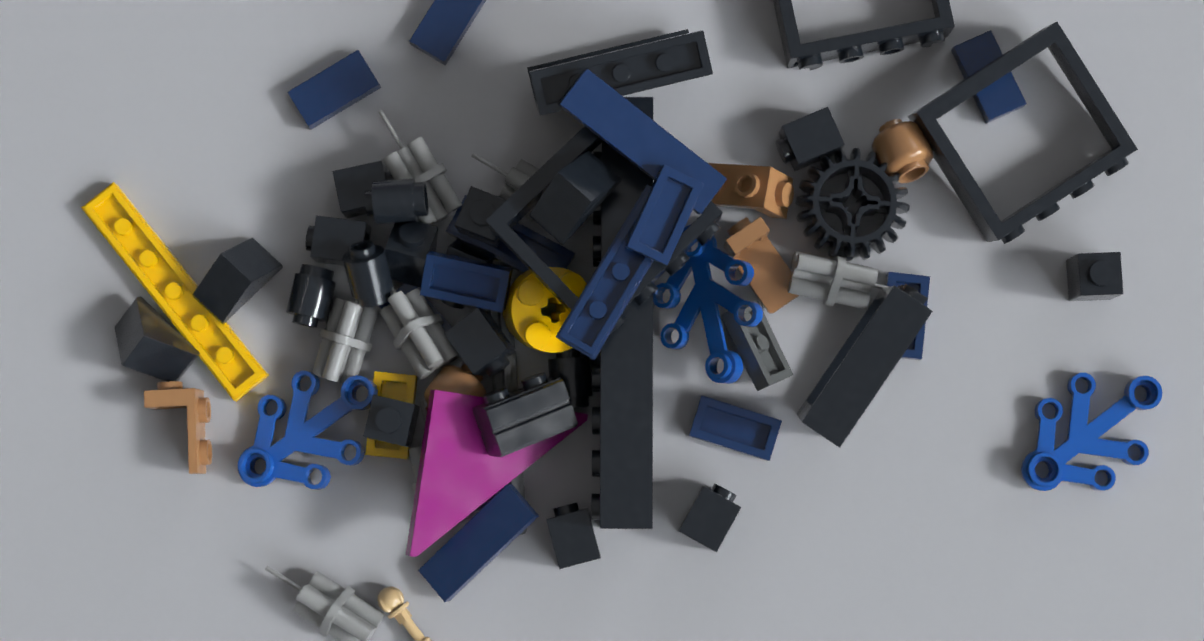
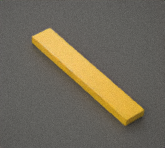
M113 182L81 207L181 335L200 352L198 355L234 401L237 402L269 376L227 322L223 325L193 297L192 294L198 285L118 184Z

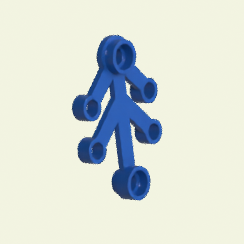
M713 236L704 246L698 242V246L694 251L690 248L686 252L690 259L673 276H669L666 283L657 285L658 290L653 294V302L659 308H675L681 299L680 290L691 271L693 272L695 285L675 322L665 325L661 330V342L667 348H684L689 341V332L701 311L710 352L705 363L706 373L716 383L731 384L740 378L743 372V362L736 352L727 350L718 304L733 313L734 319L739 325L746 327L757 326L763 318V310L758 303L744 300L712 280L709 263L724 271L726 280L732 285L746 286L754 277L752 265L747 261L734 259L718 249L716 238ZM739 266H742L744 270L743 276L737 280L735 271ZM668 289L670 299L665 303L663 301V293ZM750 306L753 314L751 319L746 321L744 311ZM676 329L679 333V338L676 343H673L671 334ZM719 359H722L724 362V369L721 373L717 372Z
M297 372L291 382L294 392L285 437L272 445L275 423L285 415L286 403L281 397L275 395H266L260 399L258 403L260 417L254 445L245 449L238 460V473L241 479L253 487H264L271 484L276 478L304 483L310 489L320 490L325 488L330 482L331 475L328 468L324 465L310 464L307 467H301L281 461L293 452L299 451L336 458L345 465L354 466L359 464L364 458L365 451L362 444L358 441L344 440L337 442L315 437L352 410L363 411L369 409L373 395L378 396L376 384L371 379L363 376L349 377L341 387V397L306 421L311 396L318 392L320 380L312 372ZM309 376L311 387L307 391H302L300 382L304 377ZM365 386L368 390V396L364 401L359 402L356 398V392L360 387ZM275 400L278 409L275 414L269 415L266 410L267 404ZM353 445L356 448V456L349 461L345 458L344 451L347 446ZM262 458L266 463V468L264 472L258 474L255 470V463L258 459ZM315 469H319L322 473V479L315 485L312 483L310 476Z
M1078 373L1071 376L1067 383V389L1072 395L1068 437L1056 449H1054L1056 421L1062 417L1063 407L1054 398L1040 400L1034 409L1035 416L1039 420L1036 450L1028 453L1021 465V474L1026 484L1039 491L1054 489L1061 481L1088 484L1097 491H1105L1112 488L1115 484L1116 476L1110 467L1098 465L1088 469L1066 464L1078 453L1122 459L1128 465L1144 463L1149 455L1148 447L1144 442L1140 440L1119 442L1098 438L1135 409L1147 410L1159 404L1162 399V387L1153 377L1140 376L1131 379L1125 386L1124 396L1087 424L1090 396L1096 389V382L1088 373ZM1078 378H1083L1088 383V389L1085 393H1080L1075 388V382ZM1137 386H1142L1147 392V397L1143 402L1135 398L1134 391ZM1046 403L1052 404L1055 408V415L1051 419L1046 418L1042 413V408ZM1131 445H1136L1140 449V457L1137 460H1132L1128 456V448ZM1039 462H1044L1049 469L1047 476L1044 478H1040L1035 472V467ZM1099 470H1103L1108 477L1107 483L1104 486L1098 485L1095 481V474Z

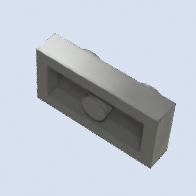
M750 306L744 311L746 321H749L753 314ZM729 311L721 315L728 329L729 336L733 340L757 391L793 375L764 312L761 322L755 327L739 325L735 321L733 313Z

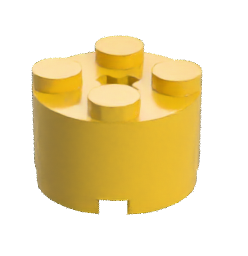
M549 267L579 298L587 285L584 279L579 274L568 269ZM530 270L525 271L509 288L507 305L503 312L504 321L509 332L519 342L531 349L549 353L572 349V347L556 338L557 333L570 313L569 310ZM548 301L556 305V311L551 313V318L541 313V308L548 306Z

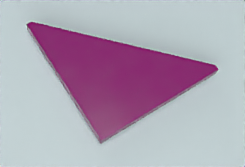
M430 390L406 555L417 557L586 422L588 414L574 412L578 421L576 427L506 456L494 457L490 456L486 451L481 430L478 428L472 411L473 407L485 403L483 397Z

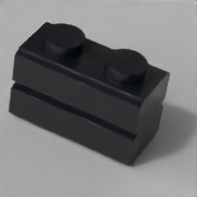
M545 372L538 373L521 380L523 386L521 389L509 393L507 387L482 396L485 403L473 407L472 411L478 428L481 430L486 451L490 456H506L577 426L578 421L573 407L569 403L570 398L561 377L547 378Z

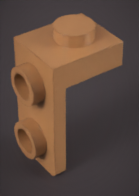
M708 163L727 178L711 200L716 206L751 208L771 218L787 219L788 207L792 204L794 198L793 178L771 166Z
M761 216L752 223L746 217L726 231L730 237L725 240L724 250L734 259L747 261L752 265L754 277L749 286L769 314L775 313L799 296L788 293L792 272L768 239L767 235L770 229ZM739 266L737 269L740 271V273H741L742 276H743V273H744L743 267H742V266Z
M158 382L157 390L144 391V408L153 410L187 408L189 474H206V465H211L212 444L210 439L205 440V423H209L211 420L210 399L208 397L204 398L203 390L196 388L183 389V382Z

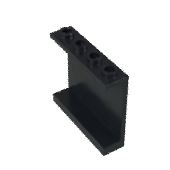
M688 29L527 67L536 107L540 116L564 110L558 104L585 69H589L622 96L713 74L704 31L700 30L689 33Z

